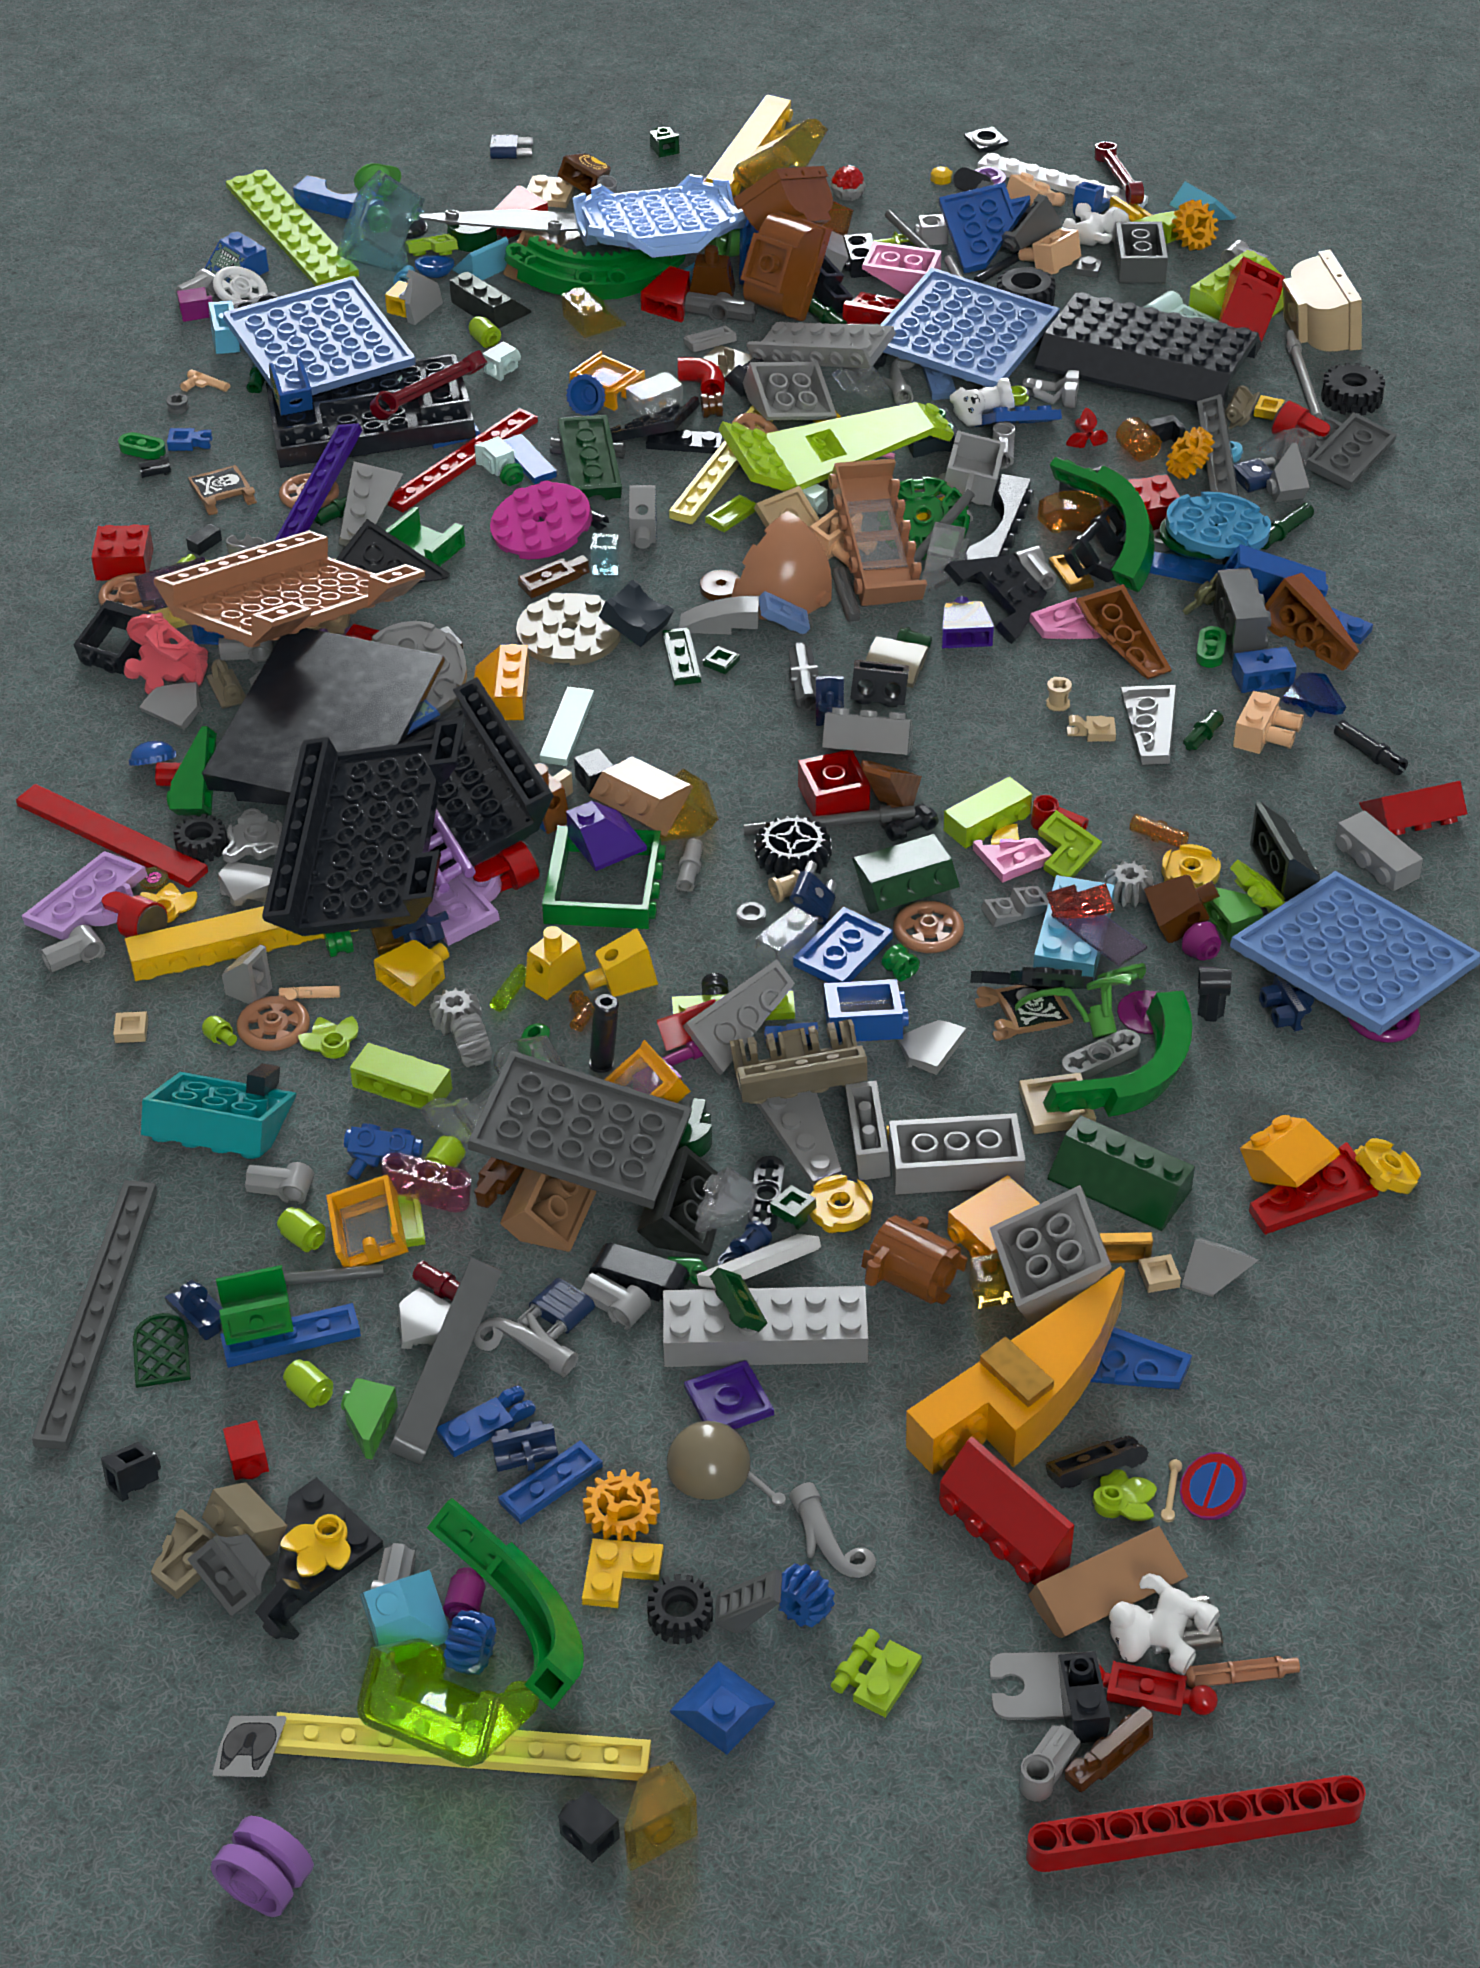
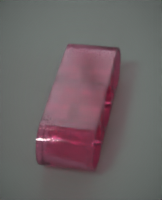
M390 1153L383 1157L381 1176L388 1174L398 1195L406 1196V1200L413 1201V1198L418 1199L420 1204L449 1212H462L469 1207L472 1178L468 1172L403 1153Z

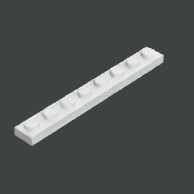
M987 153L978 162V169L981 167H995L1003 171L1006 177L1009 178L1011 175H1020L1021 172L1033 175L1035 181L1047 183L1050 189L1074 195L1075 187L1084 181L1105 186L1104 198L1110 199L1112 196H1117L1126 202L1124 189L1114 185H1105L1096 180L1079 178L1077 175L1060 173L1055 169H1045L1036 164L1019 162L1017 159L1004 158L995 153ZM1144 195L1143 203L1137 205L1143 208L1148 203V196Z

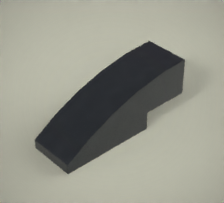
M825 255L814 293L818 300L826 307H832L836 313H843V304L846 300L852 301L853 296L841 284L844 275Z

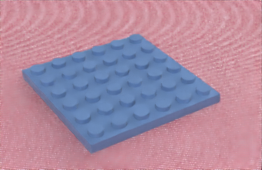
M931 267L880 324L881 326H893L896 335L883 353L920 364L923 367L941 371L944 374L962 378L965 381L974 382L985 387L997 386L1001 378H1008L1059 315L1060 308Z
M354 276L223 312L225 323L271 388L269 363L273 362L282 392L302 388L298 378L297 357L302 358L312 389V395L415 365L413 353Z
M1334 871L1233 936L1230 947L1241 953L1244 957L1255 961L1268 971L1275 973L1293 986L1302 989L1318 1001L1324 1002L1342 1015L1349 1017L1377 1035H1381L1480 964V952L1337 871Z

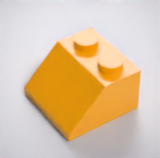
M1289 1115L1275 1118L1270 1126L1263 1131L1253 1134L1250 1137L1251 1140L1240 1147L1251 1179L1255 1182L1299 1187L1340 1155L1339 1150L1306 1119L1290 1117Z

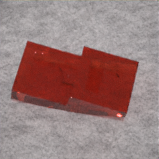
M1106 883L1077 892L1076 886L1073 884L1046 893L1053 916L1056 918H1087L1115 912Z

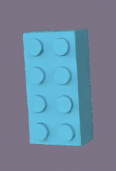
M1056 875L1034 954V968L1049 967L1060 970H1082V976L1093 977L1094 981L1113 908L1115 885Z

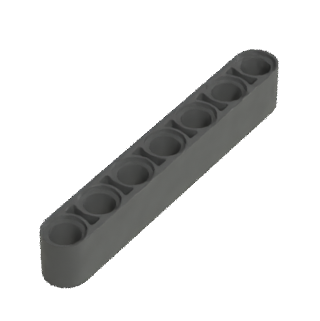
M471 1257L388 1452L418 1465L421 1464L502 1272L501 1269Z

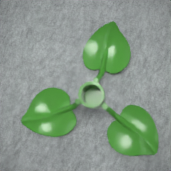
M1137 963L1110 970L1098 975L1097 980L1086 985L1087 990L1101 988L1102 1004L1089 1007V1014H1087L1072 989L1064 987L1045 988L1031 992L1018 1001L1015 1005V1010L1017 1011L1022 1005L1033 999L1052 995L1068 996L1082 1015L1083 1022H1090L1093 1038L1111 1035L1117 1032L1112 1012V985L1127 984L1130 986L1131 982L1137 978L1142 979L1146 973V965L1144 963Z

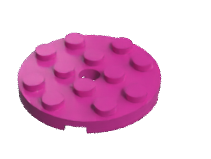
M543 481L526 488H518L512 495L507 497L494 511L490 522V529L496 545L504 552L517 554L520 559H541L559 554L574 546L582 532L588 531L592 521V511L588 498L578 488L564 483ZM539 517H542V519H545V520H543V521H541V522H537V521L540 520Z

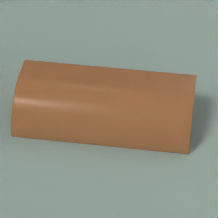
M1157 1526L1037 1583L1028 1596L1052 1633L1059 1638H1063L1109 1616L1111 1609L1121 1601L1134 1604L1157 1593L1154 1589L1140 1588L1139 1583L1143 1576L1149 1573L1161 1576L1171 1586L1188 1578V1575L1160 1526Z

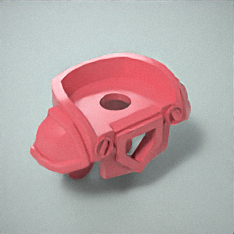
M161 612L157 614H142L130 619L126 628L127 633L132 640L142 645V647L138 651L141 661L131 658L125 663L124 674L127 678L137 679L139 676H142L146 680L144 689L147 694H150L156 687L164 686L162 679L167 682H176L183 677L187 683L197 682L198 686H201L208 668V651L206 648L199 647L193 641L186 638L163 618ZM170 638L175 639L178 644H171Z

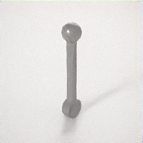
M749 1471L747 1478L772 1498V1503L775 1506L785 1504L786 1498L784 1494L775 1493Z

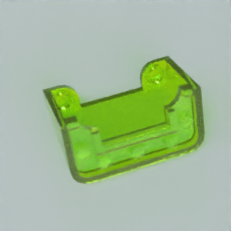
M418 1638L371 1647L357 1702V1712L361 1721L370 1728L458 1765L471 1767L483 1763L538 1708L540 1699L524 1685L526 1683L524 1680L510 1683L503 1693L498 1694L485 1690L479 1694L443 1679L446 1669L444 1652L436 1644Z

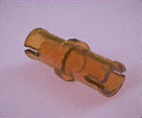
M1137 813L1131 819L1129 829L1151 837V840L1159 843V841L1178 848H1180V845L1188 843L1189 833L1187 831L1168 826L1167 822L1163 820L1154 821Z

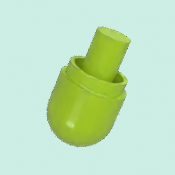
M209 1016L204 1020L202 1032L212 1042L221 1044V1042L217 1041V1037L228 1046H233L236 1043L237 1036L233 1034V1029L227 1021L219 1016Z

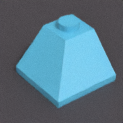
M1184 181L1169 204L1177 211L1179 210V205L1193 199L1194 201L1202 200V205L1209 204L1208 211H1215L1212 215L1213 218L1218 220H1233L1236 218L1216 198Z
M430 1570L396 1580L360 1594L383 1665L443 1644L447 1640L449 1626Z

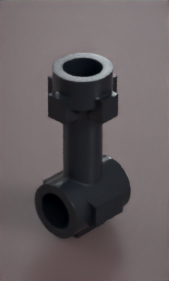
M923 803L918 804L914 808L915 817L904 821L898 819L889 822V825L885 827L886 834L891 841L907 838V832L919 826L929 831L935 828L939 822L937 813Z

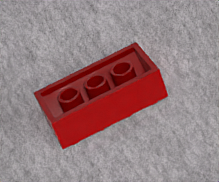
M971 1437L967 1440L940 1481L939 1501L943 1510L951 1516L955 1514L962 1520L967 1531L973 1537L978 1538L980 1536L989 1544L994 1556L999 1560H1007L1015 1568L1019 1578L1026 1583L1031 1582L1036 1585L1068 1568L1071 1561L1074 1524L975 1438Z

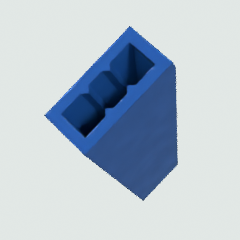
M1239 544L1221 569L1250 568L1253 578L1258 580V591L1264 595L1265 603L1284 578L1303 573L1321 591L1324 597L1328 591L1325 571Z

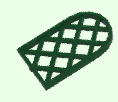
M170 1313L155 1314L144 1319L136 1327L132 1343L134 1348L136 1388L191 1380L189 1334L184 1321L178 1316ZM170 1319L178 1322L173 1329L164 1325ZM149 1322L155 1325L149 1333L141 1330ZM181 1327L183 1328L184 1336L177 1333ZM159 1329L168 1333L161 1340L153 1336ZM139 1333L143 1335L144 1338L137 1344V1338ZM172 1336L180 1340L174 1347L166 1344ZM148 1340L156 1343L150 1351L141 1347ZM183 1344L185 1345V1354L178 1350ZM160 1347L169 1351L162 1358L154 1354ZM138 1351L145 1354V1356L139 1362ZM173 1354L181 1358L175 1365L167 1362ZM149 1358L157 1361L151 1369L143 1365ZM185 1361L186 1372L179 1368ZM162 1365L170 1369L164 1376L156 1373ZM139 1369L146 1372L140 1380ZM174 1372L180 1374V1375L171 1376ZM150 1376L156 1378V1379L147 1380Z

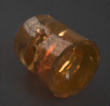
M1139 417L1126 419L1116 432L1117 442L1138 462L1153 459L1161 449L1162 442L1160 437Z

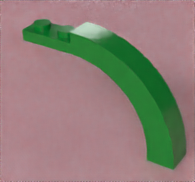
M1055 457L1050 463L1055 480L1105 499L1112 505H1116L1126 520V539L1123 550L1111 570L1117 584H1124L1126 588L1139 592L1152 566L1155 541L1148 512L1138 491L1122 475L1102 465L1100 470L1096 472L1091 468L1085 469L1070 460H1062Z
M1184 991L1156 993L1146 1011L1152 1025L1155 1040L1154 1056L1147 1064L1121 1076L1052 1083L1043 1101L1047 1113L1069 1112L1079 1109L1094 1110L1104 1107L1107 1116L1111 1117L1136 1111L1156 1100L1174 1080L1189 1051L1192 1039V1017Z
M451 1498L431 1521L427 1529L483 1577L516 1614L528 1635L534 1654L533 1672L524 1685L553 1710L578 1679L583 1668V1644L576 1623L559 1593L539 1568L515 1544L510 1542L508 1545H505L458 1502Z

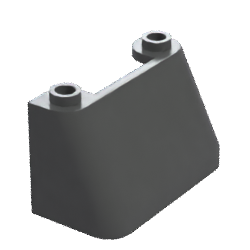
M982 180L981 183L977 186V188L990 186L992 184L991 182ZM1037 195L1032 205L1028 206L1011 232H1004L1001 247L1007 248L1010 251H1019L1059 229L1062 222L1047 196Z

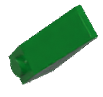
M208 726L200 728L171 781V790L167 793V804L169 809L177 815H212L213 790H208L202 772L216 750L217 733Z

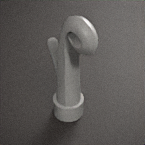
M896 358L890 367V379L881 376L880 381L892 390L895 403L899 406L912 403L914 398L912 389L906 384L900 370L910 369L916 363Z
M532 1313L526 1314L530 1328L499 1317L488 1318L480 1323L473 1341L481 1350L491 1351L499 1345L504 1333L549 1365L552 1371L562 1377H565L576 1366L578 1354L555 1342L542 1329ZM489 1331H493L492 1338L489 1341H484L485 1335Z
M808 1482L794 1488L789 1498L803 1521L806 1534L807 1557L810 1559L814 1557L817 1544L827 1560L840 1573L853 1578H861L870 1574L876 1564L874 1554L869 1549L858 1547L846 1553L845 1556L843 1555L821 1505L822 1498L815 1485ZM858 1558L865 1560L862 1564L856 1565L852 1563Z

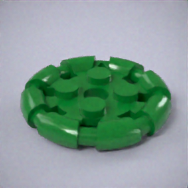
M922 476V479L913 480L909 478L900 482L898 499L905 500L903 519L910 520L911 529L908 538L909 541H915L916 549L962 496L958 489L955 487L951 488L942 479ZM923 489V491H924V492H916V493H915L914 490ZM943 494L945 497L941 501L936 496ZM968 505L949 526L948 530L952 534L947 536L945 531L922 560H925L927 557L941 558L954 551L958 547L957 543L960 540H964L970 525V515L967 514ZM877 512V521L880 522L879 531H892L888 512ZM927 513L930 515V519L920 521L917 519V515ZM884 541L892 550L897 549L895 541Z

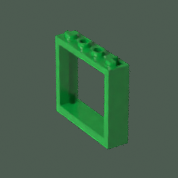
M557 826L542 901L543 924L649 929L650 919H656L657 902H653V900L659 899L660 882H657V879L662 880L663 862H660V860H665L666 846L661 845V831L634 829L647 846V850L636 855H649L650 860L642 905L560 901L569 851H580L568 837L567 826Z

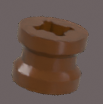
M715 392L714 395L702 393L700 401L703 418H708L710 415L723 417L721 392Z

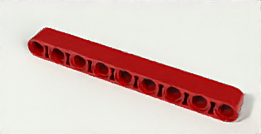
M1342 1775L1035 1824L1028 1833L1026 1860L1034 1870L1051 1872L1355 1823L1360 1818L1366 1790L1363 1783L1357 1778L1350 1775ZM1340 1799H1347L1352 1803H1346ZM1303 1805L1313 1806L1315 1809H1309L1304 1807ZM1271 1810L1277 1813V1815H1271L1265 1811ZM1228 1816H1234L1238 1818L1239 1821L1231 1820L1228 1818ZM1190 1822H1197L1202 1826H1193L1190 1824ZM1152 1828H1160L1165 1832H1155ZM1114 1834H1122L1127 1838H1117ZM1076 1840H1085L1089 1844H1079ZM1038 1846H1047L1051 1850H1041Z

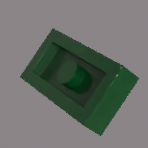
M718 1267L709 1277L716 1287V1295L725 1303L730 1312V1320L741 1329L747 1328L760 1332L768 1322L743 1278L739 1274Z

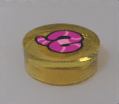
M151 867L146 869L148 876L139 882L142 890L155 893L169 884V879L166 871L157 867Z

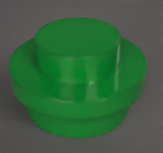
M518 463L505 465L499 476L501 482L507 484V486L520 483L524 478L522 466Z

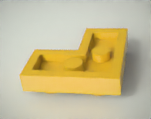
M592 1538L582 1594V1605L618 1608L623 1578L659 1581L664 1552L663 1544Z

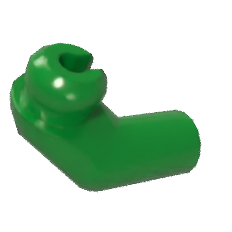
M668 1256L667 1259L683 1265L689 1271V1280L698 1286L697 1274L709 1270L699 1258Z

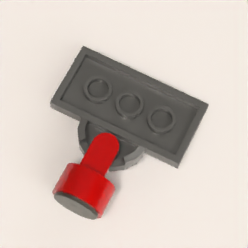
M1291 400L1282 404L1271 425L1273 435L1291 444L1297 442L1306 445L1314 453L1307 460L1305 468L1348 490L1394 443L1397 436L1396 433L1354 412L1343 424L1328 416L1321 420L1309 414L1310 411Z

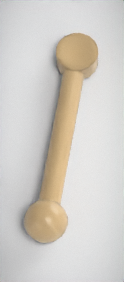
M1177 1459L1169 1462L1171 1475L1166 1507L1161 1511V1519L1165 1522H1172L1175 1518V1512L1172 1508L1178 1472L1182 1470V1463Z

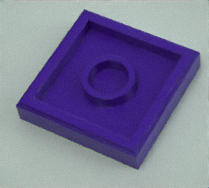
M747 1360L684 1382V1388L702 1421H717L737 1429L774 1415V1408Z

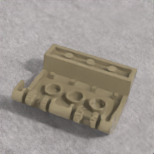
M852 1019L838 1021L842 1045L838 1043L834 1022L827 1023L826 1031L830 1040V1048L820 1049L818 1031L815 1026L808 1027L812 1048L809 1051L804 1028L777 1032L781 1056H777L773 1033L766 1034V1047L770 1055L768 1059L758 1060V1047L754 1036L747 1038L751 1061L746 1059L743 1039L729 1041L742 1102L760 1104L765 1102L767 1098H793L801 1092L821 1093L827 1091L829 1087L840 1085L845 1087L846 1084L867 1081V1056L863 1046H857Z

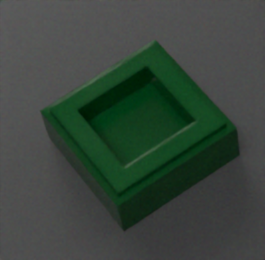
M716 646L703 659V666L726 675L740 661V654Z

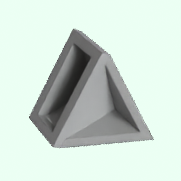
M1203 1238L1196 1239L1182 1287L1214 1297L1218 1291L1259 1260L1235 1248Z

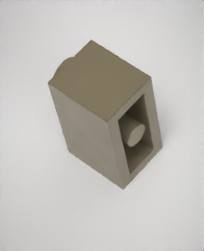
M246 1482L213 1489L202 1516L219 1536L227 1538L248 1534L264 1556L277 1552L288 1526Z

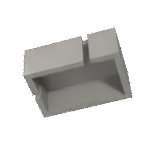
M957 431L944 481L951 488L955 487L962 495L967 489L971 490L975 494V497L971 500L973 503L991 506L1006 442Z

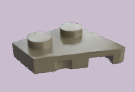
M183 1509L177 1512L174 1529L171 1535L166 1536L162 1545V1554L156 1559L151 1570L153 1581L177 1600L201 1579L187 1559L216 1536Z

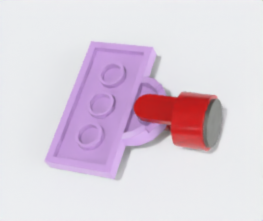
M519 841L502 850L496 856L478 863L474 866L476 872L473 877L467 878L462 873L448 882L450 889L447 892L441 893L435 886L433 901L428 906V915L434 916L443 911L447 912L449 919L441 922L446 937L443 940L448 946L500 920L497 909L490 903L500 892L510 888L518 890L539 879L540 867L531 848L524 841Z
M104 851L24 913L22 919L26 926L60 940H65L69 938L71 931L80 925L96 927L115 923L120 934L126 938L166 929L168 915L161 903L143 896L133 895L132 888L148 876L145 866Z

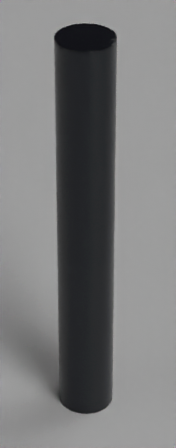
M1019 251L974 277V281L983 283L1020 261Z

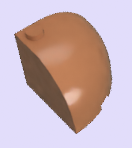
M787 511L764 530L766 535L757 546L753 544L742 562L746 566L741 578L735 579L732 597L760 596L766 591L807 610V614L821 606L825 607L831 601V569L826 553L814 532L800 518ZM760 610L759 619H761V620H767V619H765L763 616H761V610Z

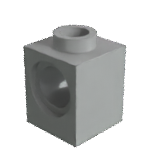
M943 214L919 215V222L914 228L915 233L927 245L948 244L949 231Z

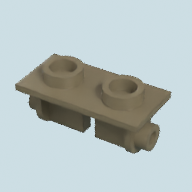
M1244 385L1238 386L1232 396L1233 399L1225 410L1227 418L1231 421L1229 429L1237 425L1242 427L1250 420V414L1256 406L1260 392L1253 395Z
M216 659L211 666L212 674L206 675V678L221 708L224 709L242 704L246 695L233 669H228V665L224 660Z

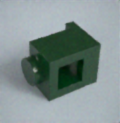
M657 127L650 131V146L659 158L679 154V134H675L670 127ZM668 144L670 146L669 149L663 150V145Z

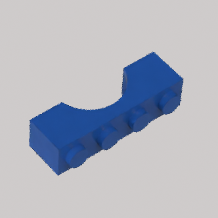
M308 175L293 187L294 199L301 208L360 223L369 224L367 217L372 208H385L384 194L365 189L352 194H338L327 189L326 180Z

